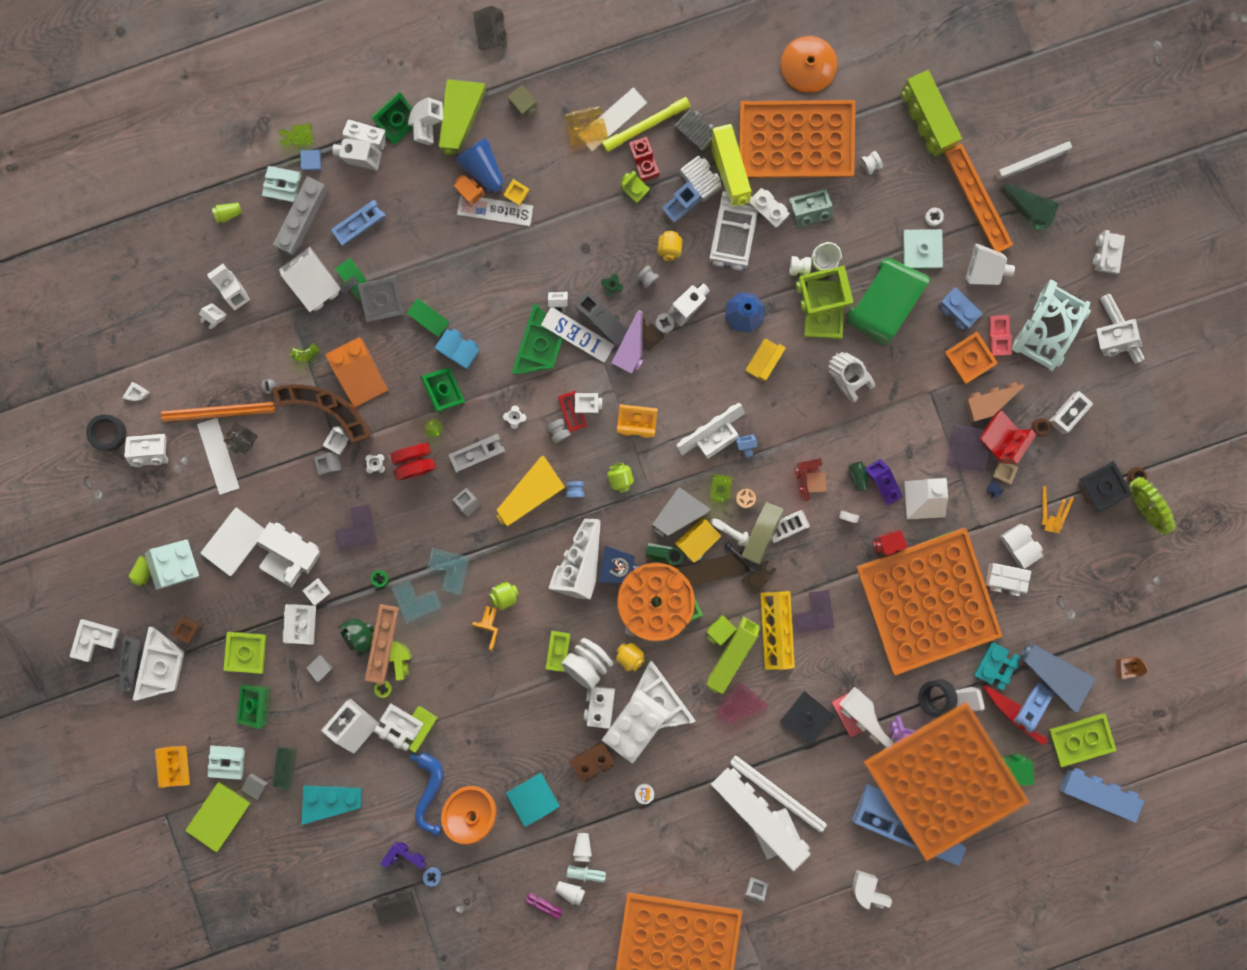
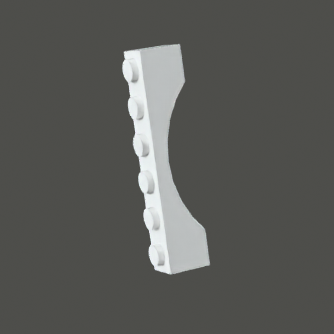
M854 687L839 703L843 707L842 712L849 719L853 716L857 720L855 724L862 731L867 729L871 733L869 737L877 744L881 742L886 746L884 749L893 745L894 742L886 736L878 724L873 702Z

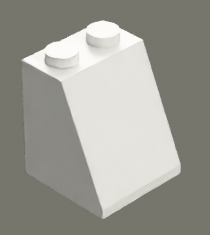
M308 247L279 269L283 279L309 312L319 310L324 305V301L334 299L339 294L338 291L341 290L311 247Z

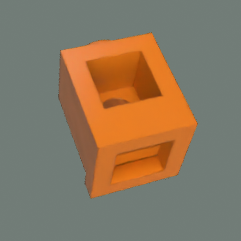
M461 175L455 181L454 187L456 191L471 207L485 195L484 190L479 187L473 178L469 180L466 176Z

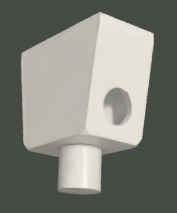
M344 138L342 145L334 144L332 150L333 155L339 156L347 164L378 171L382 152L371 142Z
M975 244L966 280L969 284L999 285L1002 276L1013 277L1015 266L1006 264L1007 258L1004 254Z
M703 283L697 288L692 285L672 304L667 314H670L681 327L703 305L706 300L705 295L710 292L709 288Z

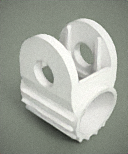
M843 352L841 354L836 353L834 357L832 356L828 366L829 372L835 378V382L840 390L852 403L857 401L858 397L855 391L866 384L870 389L876 387L873 378L866 371V366L863 365L862 361ZM849 365L848 370L844 373L846 366ZM856 374L858 375V381L854 383L848 382Z

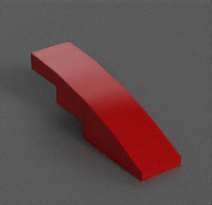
M983 685L982 689L1007 720L1036 742L1045 745L1048 740L1046 737L1035 731L1029 733L1023 725H1018L1014 722L1021 705Z

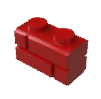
M893 530L876 536L874 538L875 542H872L874 551L880 555H889L907 548L901 530Z

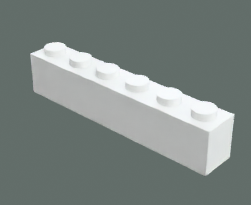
M728 767L711 785L794 871L810 855L808 851L810 847L804 840L798 841L795 837L797 833L789 825L785 827L780 822L782 820L781 816L775 810L771 812L767 808L769 804L761 796L757 798L753 794L755 789L748 782L744 784L739 779L741 775L735 768L731 770Z

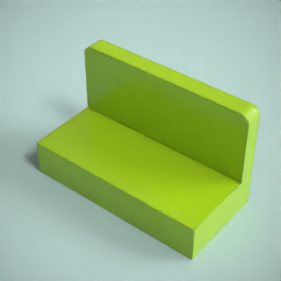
M421 706L417 707L412 716L423 722V725L413 741L407 737L404 740L410 744L409 749L415 753L438 719L437 716Z

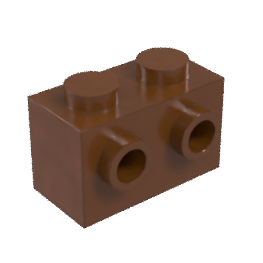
M601 741L570 759V763L580 781L586 780V782H589L596 778V773L601 770L606 772L613 768L612 764L615 763V759L606 743Z

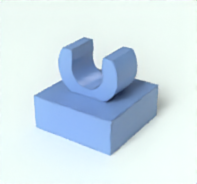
M754 434L742 436L735 440L738 450H743L745 457L753 456L752 448L758 447Z

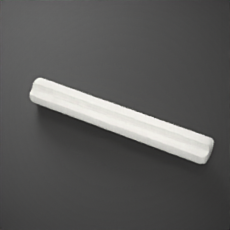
M1111 294L1100 298L1113 324L1125 321ZM1140 348L1135 351H1128L1135 364L1144 360Z

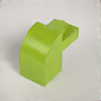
M393 641L389 662L394 661L396 680H404L406 675H409L408 663H405V660L411 659L412 656L404 644Z

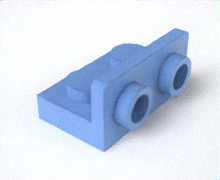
M956 287L938 304L941 307V312L946 316L950 315L955 320L954 324L959 329H964L965 331L983 314Z

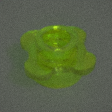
M437 419L430 420L424 426L428 437L438 435L444 427L441 421Z

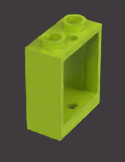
M845 265L799 276L798 282H796L798 294L801 293L802 301H800L802 312H806V316L851 306L854 303ZM836 275L842 301L811 309L805 282Z

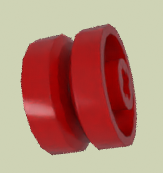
M429 443L409 446L388 454L392 465L404 464L393 471L396 481L420 477L437 469L434 459H422L432 453Z

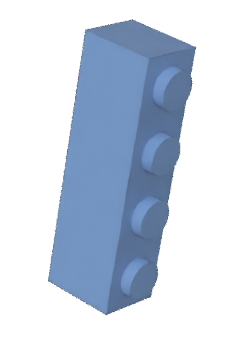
M1067 768L1059 787L1060 791L1136 823L1144 801L1139 799V794L1130 790L1125 793L1120 791L1122 787L1110 782L1108 786L1103 784L1104 779L1094 775L1089 778L1085 776V771L1074 768L1072 771Z

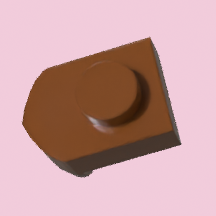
M1132 656L1116 659L1117 678L1119 679L1140 677L1149 670L1146 663L1138 657Z

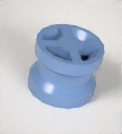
M584 481L566 482V487L568 488L566 497H585L583 492Z

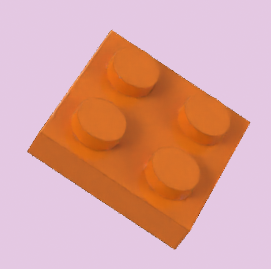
M975 332L944 352L964 385L998 364L978 332Z

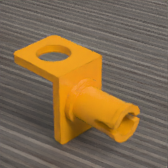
M486 606L482 622H473L472 626L493 632L489 651L492 652L498 634V629L492 626L497 609L492 608L491 610V607Z

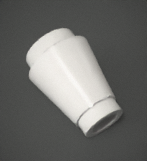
M577 833L573 851L574 861H590L592 854L589 833Z
M561 881L555 890L556 893L573 905H580L585 894L582 887Z

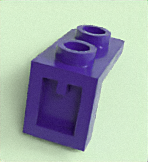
M881 459L866 467L867 475L875 482L886 506L893 504L903 497L891 469Z
M397 841L380 863L385 868L389 864L394 865L399 858L398 852L422 870L427 865L422 855L412 853L405 843H398Z

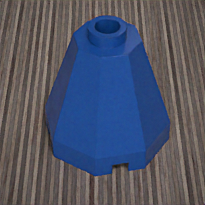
M740 292L727 301L725 319L734 331L750 333L763 323L765 306L756 294Z

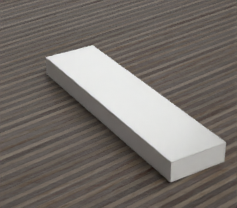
M1069 141L1000 169L995 176L1000 181L1063 155L1072 149V145Z

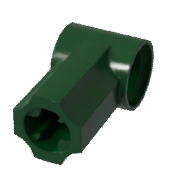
M648 542L645 559L672 565L680 564L683 561L684 554L680 549ZM672 551L680 553L679 561L673 562L670 560L669 555Z

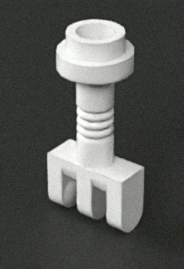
M713 518L710 520L712 526L738 540L737 545L746 546L750 537L747 532L741 534L719 519Z

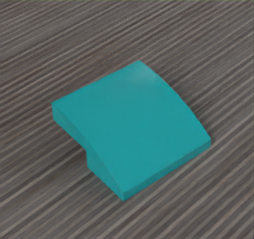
M538 773L505 793L523 827L530 825L560 807L542 773Z

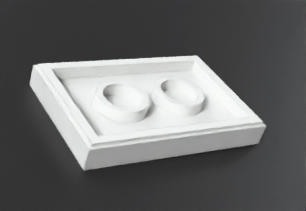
M235 507L202 550L201 554L229 576H233L257 545V540L265 528Z

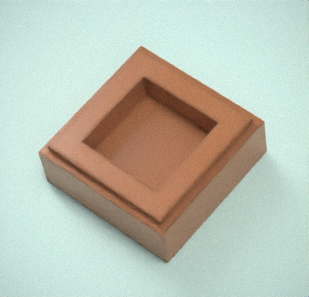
M825 472L806 473L807 493L827 491Z

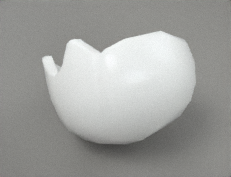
M822 243L812 253L813 267L818 271L835 268L842 259V253L835 243Z

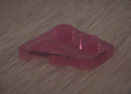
M739 682L716 710V713L730 724H733L742 718L767 708L769 705Z

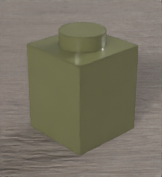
M523 85L508 96L510 104L523 119L526 116H532L537 111V101Z

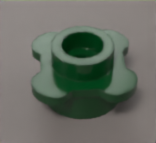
M612 274L610 278L601 281L607 296H612L614 293L623 290V285L620 284L619 277L616 274Z

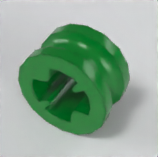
M377 570L372 573L370 580L375 587H383L388 583L389 576L385 571ZM378 573L385 577V580H382V584H379V581H375Z

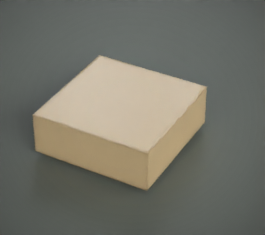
M999 461L992 477L1011 485L1018 467L1013 464H1001Z

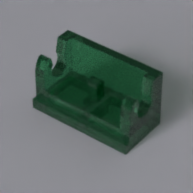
M277 747L273 788L283 787L282 789L289 790L292 787L297 748Z

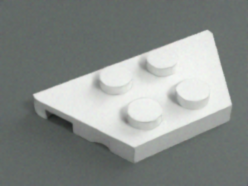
M154 627L148 628L133 696L135 701L177 689L184 651Z
M651 660L631 699L638 690H641L670 712L659 729L694 723L695 719Z

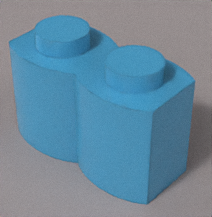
M447 329L436 345L435 350L468 370L480 352L477 348L479 345L470 339L468 341L462 339V334L457 330L452 329L450 331Z

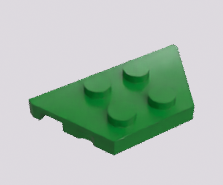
M535 303L533 304L512 370L514 375L554 369L563 341L562 337L541 325L547 314Z

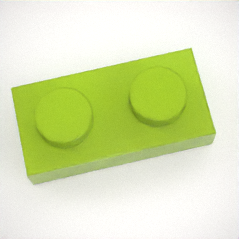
M551 631L546 669L565 672L561 662L567 657L571 633Z

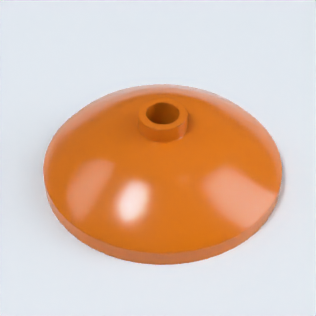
M814 36L800 37L792 41L784 50L780 64L781 73L787 84L793 89L803 93L819 92L826 88L834 79L837 71V57L833 48L826 41ZM812 58L814 62L809 63L807 59Z
M466 786L455 791L447 799L442 810L441 822L446 835L454 842L463 845L474 844L484 839L492 830L496 820L497 810L494 799L487 791L477 786Z

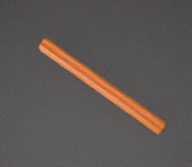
M268 402L162 411L161 420L168 422L274 413L276 406L275 403Z

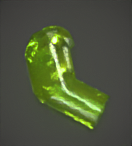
M312 343L306 350L293 348L290 351V355L296 361H309L320 348Z

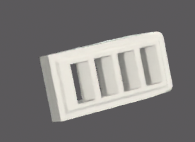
M803 510L780 519L777 528L781 536L778 537L775 532L772 540L773 543L810 527ZM796 516H798L801 521V527H799V524L795 518ZM789 519H791L795 530H792L788 522ZM783 522L788 531V533L786 534L781 526V523Z

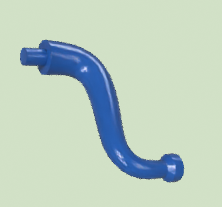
M422 752L421 755L412 753L409 760L417 762V767L425 769L430 773L428 785L415 811V821L422 830L438 837L441 826L428 824L424 820V814L442 784L443 768L436 758Z

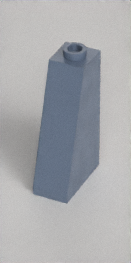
M1034 644L1025 646L1021 653V661L1069 710L1078 712L1095 678Z

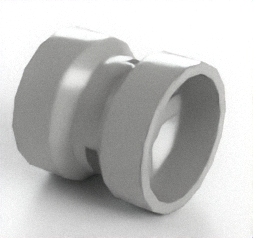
M562 418L546 426L547 431L553 434L552 440L554 444L571 436L569 430L565 429V423Z

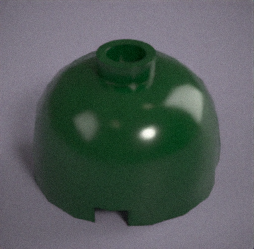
M350 619L338 626V629L343 630L340 634L349 648L358 651L355 654L358 658L365 655L371 649L374 629L369 622L365 624L360 619Z

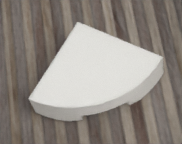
M132 382L122 398L128 401H140L146 398L150 392Z

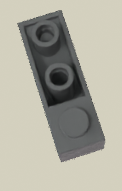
M587 291L577 301L575 309L618 346L623 341L628 329Z

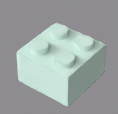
M188 539L150 549L145 553L156 590L193 580L199 576Z

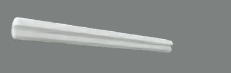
M734 756L730 764L816 830L819 832L824 831L827 826L825 822L739 757Z

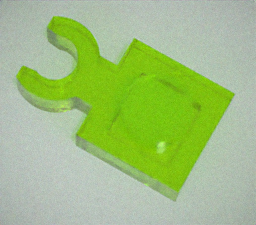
M310 123L294 125L290 132L285 129L279 130L280 135H287L285 140L280 141L282 145H289L292 141H294L295 146L314 144L312 125Z

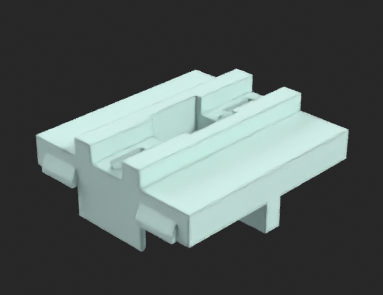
M268 166L262 196L294 203L298 194L301 173ZM279 181L286 182L284 188L278 187Z
M210 746L208 777L242 779L245 758L244 748ZM223 759H230V766L223 765Z

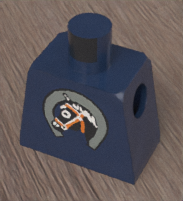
M605 546L599 582L622 583L631 571L642 565L633 564L635 556Z

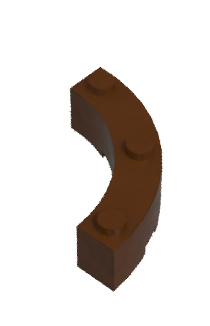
M296 384L272 388L278 407L311 405L331 414L345 429L351 443H358L374 437L361 413L350 402L334 392L315 386Z

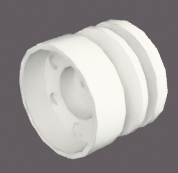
M582 638L579 642L580 646L574 647L578 656L571 653L568 654L561 662V665L578 683L592 690L600 681L596 671L603 675L606 674V668L610 669L613 666V662L598 645Z

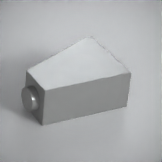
M678 487L652 524L655 527L653 531L662 537L664 534L669 536L708 513L710 508Z

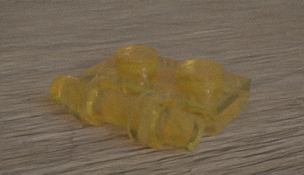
M590 106L586 110H573L571 113L564 114L566 122L573 120L574 125L567 127L571 147L608 139L604 118L596 120L595 116L603 114L601 106ZM590 117L589 122L580 124L579 119Z

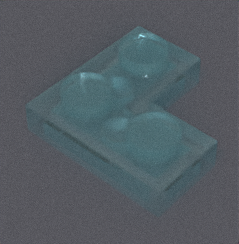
M432 548L428 567L446 571L442 590L461 595L470 557Z
M410 580L391 587L406 623L442 608L436 590L417 597Z

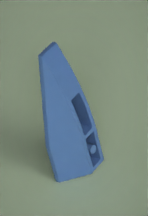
M866 784L852 817L854 823L919 850L883 791ZM958 843L935 857L959 866L966 847Z

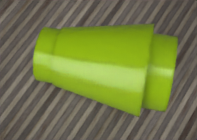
M239 203L216 205L215 208H212L217 223L222 222L223 224L242 214Z

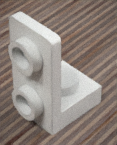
M270 552L259 566L261 570L291 588L302 573V568L295 563L291 565Z

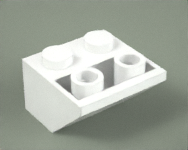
M349 699L321 731L336 744L355 753L380 723L352 699Z

